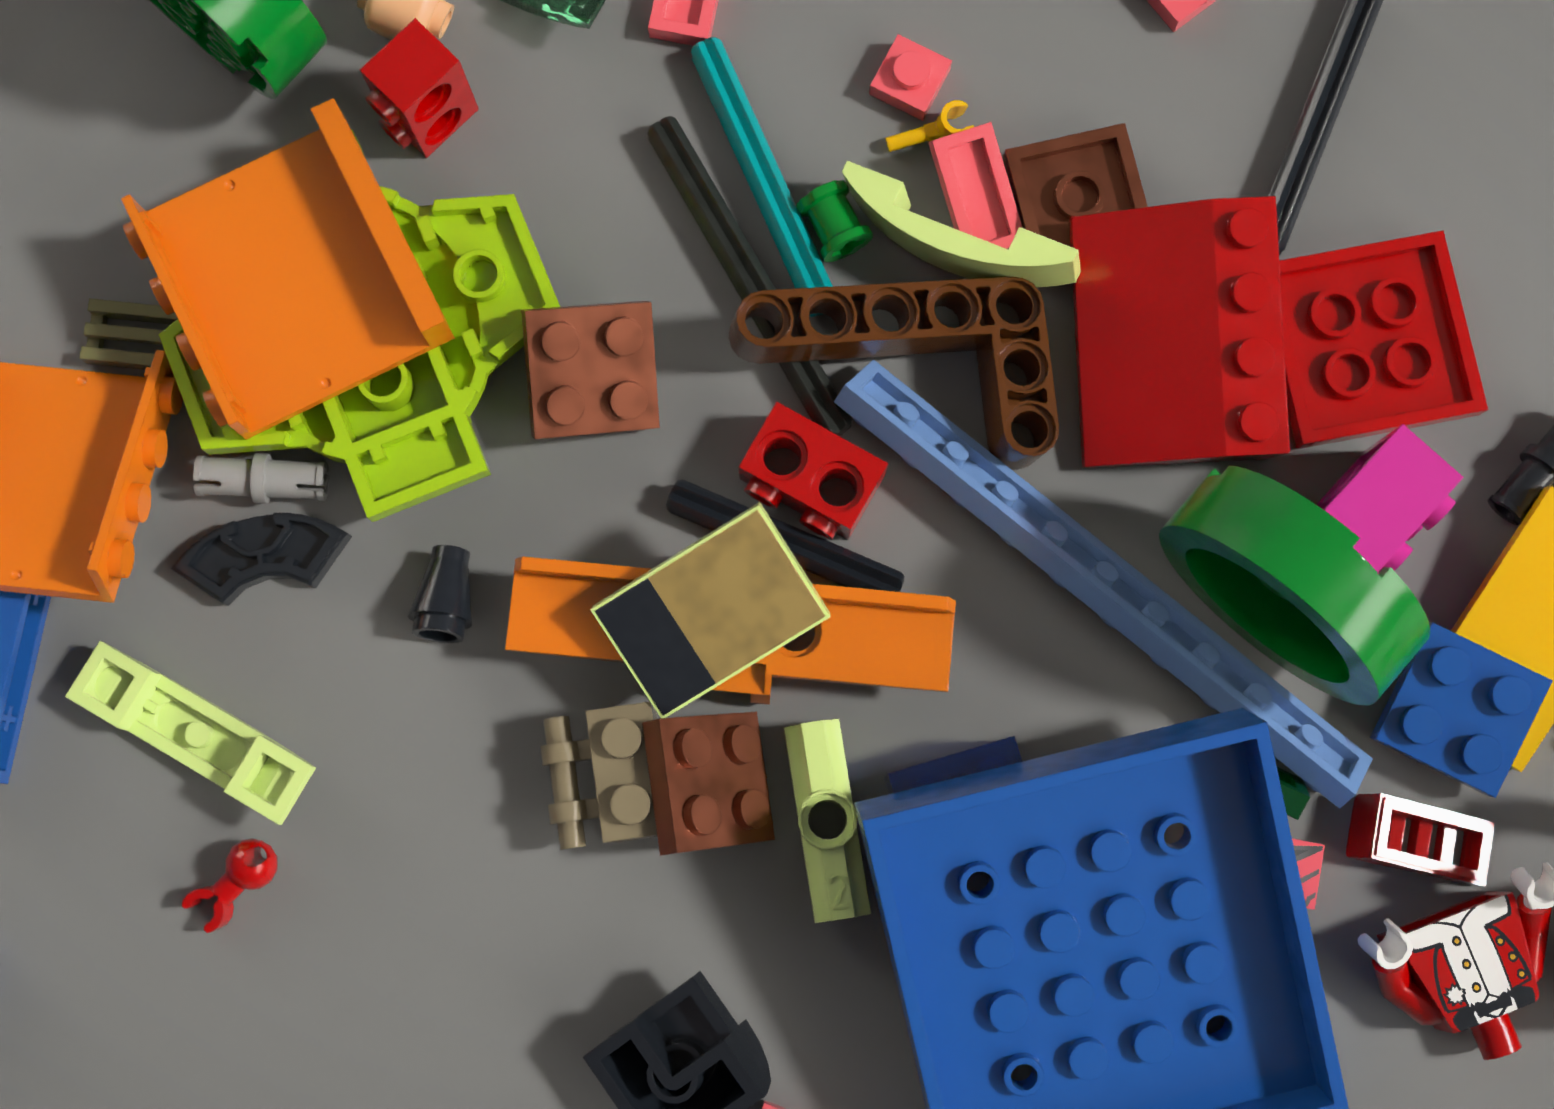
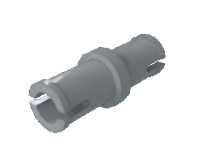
M255 453L253 459L198 455L194 463L193 480L200 481V483H195L193 487L196 496L252 497L254 503L268 504L270 498L317 499L318 501H326L329 489V476H324V473H328L329 466L326 460H320L319 462L272 460L269 453Z

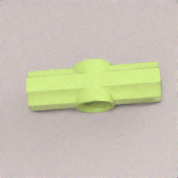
M820 720L784 727L814 922L835 921L871 914L857 830V813L852 800L840 720ZM832 802L843 810L845 827L838 837L822 839L811 831L808 824V815L816 804Z

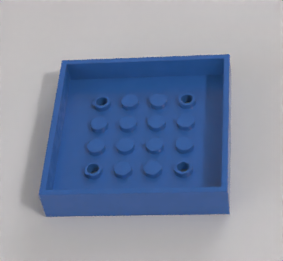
M1239 708L854 803L926 1109H1349L1267 721L1244 708ZM1174 823H1182L1184 828L1182 837L1177 842L1166 843L1164 840L1166 829ZM976 872H985L989 874L987 886L980 891L969 890L967 888L969 877ZM1218 1015L1225 1016L1224 1025L1220 1030L1212 1033L1206 1032V1025L1212 1017ZM1028 1064L1033 1067L1028 1078L1021 1081L1011 1078L1012 1071L1017 1066Z

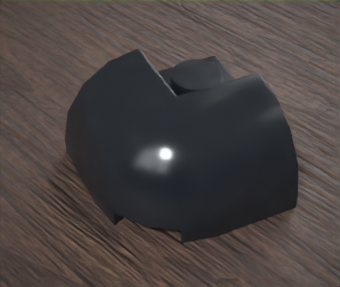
M701 971L648 1007L583 1056V1059L618 1109H748L767 1095L771 1084L767 1058L759 1039L747 1019L737 1024Z

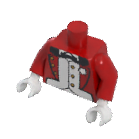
M1548 862L1542 864V875L1536 882H1534V879L1524 867H1518L1512 871L1510 876L1512 883L1521 892L1517 900L1513 892L1488 891L1399 927L1390 919H1386L1383 923L1386 925L1387 931L1377 935L1380 943L1375 942L1366 933L1361 934L1358 938V944L1372 957V965L1382 996L1420 1025H1432L1437 1030L1449 1033H1457L1470 1028L1484 1060L1504 1057L1521 1049L1522 1045L1508 1013L1539 1000L1537 982L1543 977L1551 910L1554 906V869Z

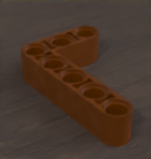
M996 277L762 290L751 293L742 300L730 325L729 341L733 351L741 359L757 364L976 351L987 445L990 453L1010 469L1019 470L1034 463L1049 451L1058 439L1059 421L1044 302L1036 286L1024 278ZM996 303H1006L1012 306L1018 314L1019 324H1011L1004 321L997 312ZM944 306L953 310L958 317L959 327L951 328L941 324L936 318L934 307ZM880 309L893 314L897 319L899 330L891 332L878 327L873 320L872 311ZM822 313L831 317L836 323L837 334L823 335L817 332L811 326L809 315ZM755 316L767 319L774 326L776 336L769 339H761L752 335L747 329L745 320ZM1004 363H1014L1021 367L1027 378L1026 386L1016 385L1006 377L1003 369ZM1012 423H1020L1028 427L1034 437L1033 448L1023 447L1016 442L1011 432Z

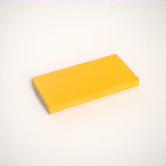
M1553 486L1543 488L1451 629L1452 632L1553 680L1511 766V769L1518 772L1524 770L1554 724Z

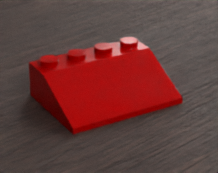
M1276 196L1206 199L1071 217L1069 219L1070 245L1079 250L1081 273L1076 283H1073L1082 468L1266 460L1290 454Z

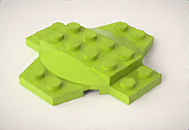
M352 130V132H353V134H354V136H355V138H356V140H357V142H358V144H359V146H360V143H359V141H358V138L356 137L354 131ZM380 186L455 339L247 440L228 424L220 427L211 415L203 398V392L211 389L203 370L200 368L193 371L177 344L176 336L184 332L179 320L177 319L159 333L201 449L207 454L213 455L309 448L321 456L347 464L366 516L371 522L491 475L472 427L470 416L482 396L488 376L524 346L521 310L560 307L514 194L436 199L433 205L418 206L400 197L397 191Z

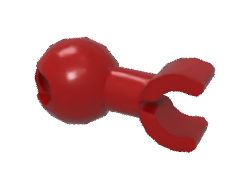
M254 838L240 841L231 848L226 857V873L214 885L195 889L185 896L182 901L184 909L199 905L203 899L218 897L213 906V918L204 926L206 933L219 930L228 924L233 915V901L245 889H261L272 881L278 870V857L272 846ZM261 848H263L267 854L266 860L261 855Z

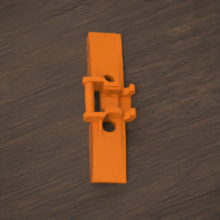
M525 556L516 558L505 650L625 663L590 609L599 601L651 570V568ZM812 584L830 611V618L813 627L815 636L810 646L802 651H791L782 646L712 689L715 691L751 694L750 703L770 705L772 677L948 692L956 600L947 596Z

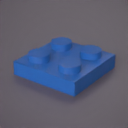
M1430 622V637L1403 669L1370 738L1482 794L1496 798L1553 680Z

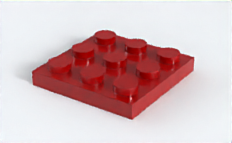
M1444 230L1279 260L1287 404L1297 449L1388 433L1402 424L1410 429L1479 416L1488 410Z

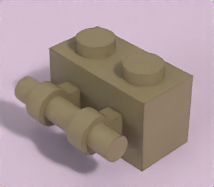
M651 702L585 711L589 739L572 741L569 716L544 719L547 745L541 746L540 749L543 766L550 767L554 804L548 805L550 825L557 824L560 850L585 847L586 840L583 821L600 818L603 843L611 844L657 837L642 725L643 722L657 719L656 710ZM592 760L597 798L580 800L575 763Z

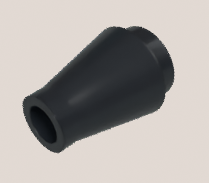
M436 545L432 548L430 562L408 614V618L414 622L412 629L414 636L438 643H459L464 639L465 629L472 627L468 568L470 552L466 549L452 545Z

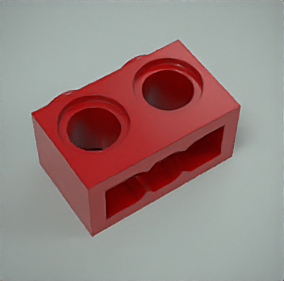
M416 18L360 69L371 91L365 97V100L381 117L378 121L381 128L399 147L405 149L411 143L426 158L479 110L460 60Z
M776 401L738 468L740 480L747 483L744 491L753 499L773 509H777L781 502L803 514L799 522L823 538L832 540L837 533L849 540L885 477L888 463ZM786 448L792 450L799 457L800 464L790 474L777 475L765 466L764 460L766 456L775 449ZM834 478L847 481L855 491L854 499L844 506L828 504L823 500L819 492L820 487L826 481Z

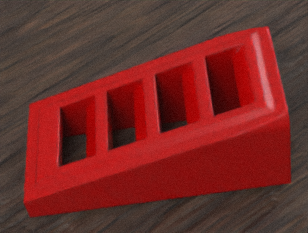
M1382 793L1358 794L1353 802L1346 855L1352 859L1474 886H1486L1495 823ZM1406 819H1410L1411 826L1405 853L1401 852ZM1433 825H1438L1433 859H1429ZM1457 830L1464 831L1459 866L1452 864Z

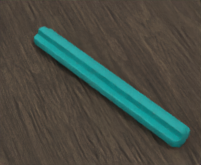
M710 37L696 43L691 48L692 61L795 289L833 287L722 41L717 37ZM815 313V314H811V315H809V316H810V317H817V316H820V315H823V314H822V313Z

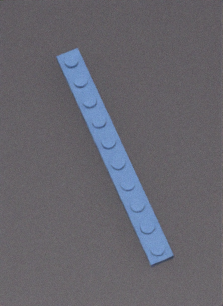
M874 359L844 385L834 403L851 415L858 425L872 432L897 452L909 466L918 469L948 493L956 504L969 510L999 534L1006 544L1016 548L1045 571L1057 585L1066 588L1096 612L1104 623L1117 629L1142 649L1155 664L1168 670L1193 690L1206 705L1220 713L1244 708L1267 721L1274 756L1301 777L1309 788L1321 793L1339 809L1356 795L1373 760L1372 757Z

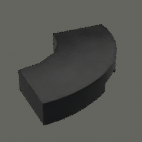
M273 513L271 515L256 516L238 522H229L209 532L184 552L171 569L221 603L229 606L245 589L269 579H295L317 588L352 536L333 524L302 514Z

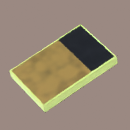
M760 502L599 601L590 609L661 718L670 716L830 618V611Z

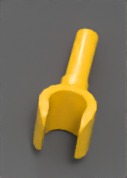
M953 100L943 107L934 122L885 137L888 151H896L926 141L931 142L932 140L973 128L974 125L963 129H956L948 122L949 119H956L963 115L968 108V104L961 100Z

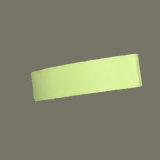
M850 161L846 162L842 170L851 196L872 223L906 251L938 268L968 279L1019 277L1028 280L1036 287L1076 283L1081 273L1078 249L1021 227L1018 228L1009 249L1003 248L909 211L911 204L904 182Z
M99 641L65 696L116 728L129 731L224 788L226 794L279 825H282L316 769L315 766L231 713L102 641Z

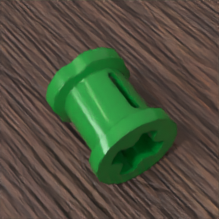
M834 180L813 189L801 198L796 205L801 217H809L823 244L820 254L824 262H834L843 259L863 248L873 238L870 227L860 224L847 199L850 190L845 180Z

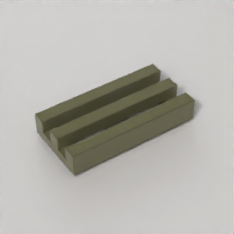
M89 298L87 310L91 313L90 323L85 322L83 334L88 338L86 347L81 346L79 359L86 364L146 370V367H151L155 354L103 349L104 339L162 345L159 333L163 330L108 325V318L169 325L178 318L175 312L167 315L160 305Z

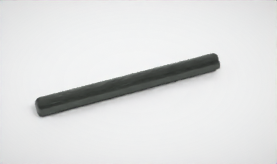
M668 116L653 123L647 129L648 140L741 300L754 292L776 290L677 119L673 116ZM752 317L764 339L776 336L774 326L770 321L763 317ZM818 360L779 363L813 422L838 436L851 428L852 418L846 411L834 403L838 394Z

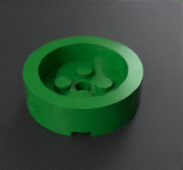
M149 0L182 32L229 72L234 74L237 70L240 71L242 69L252 73L254 76L248 81L249 85L255 91L270 99L277 98L327 44V38L322 27L302 0Z
M1229 465L1220 474L1214 468L1160 530L1159 541L1167 559L1183 581L1205 605L1231 629L1269 659L1304 682L1340 700L1366 706L1377 702L1430 637L1429 621L1422 606L1409 587L1391 567H1384L1378 574L1371 564L1353 548L1360 539L1355 533L1304 496L1260 473Z

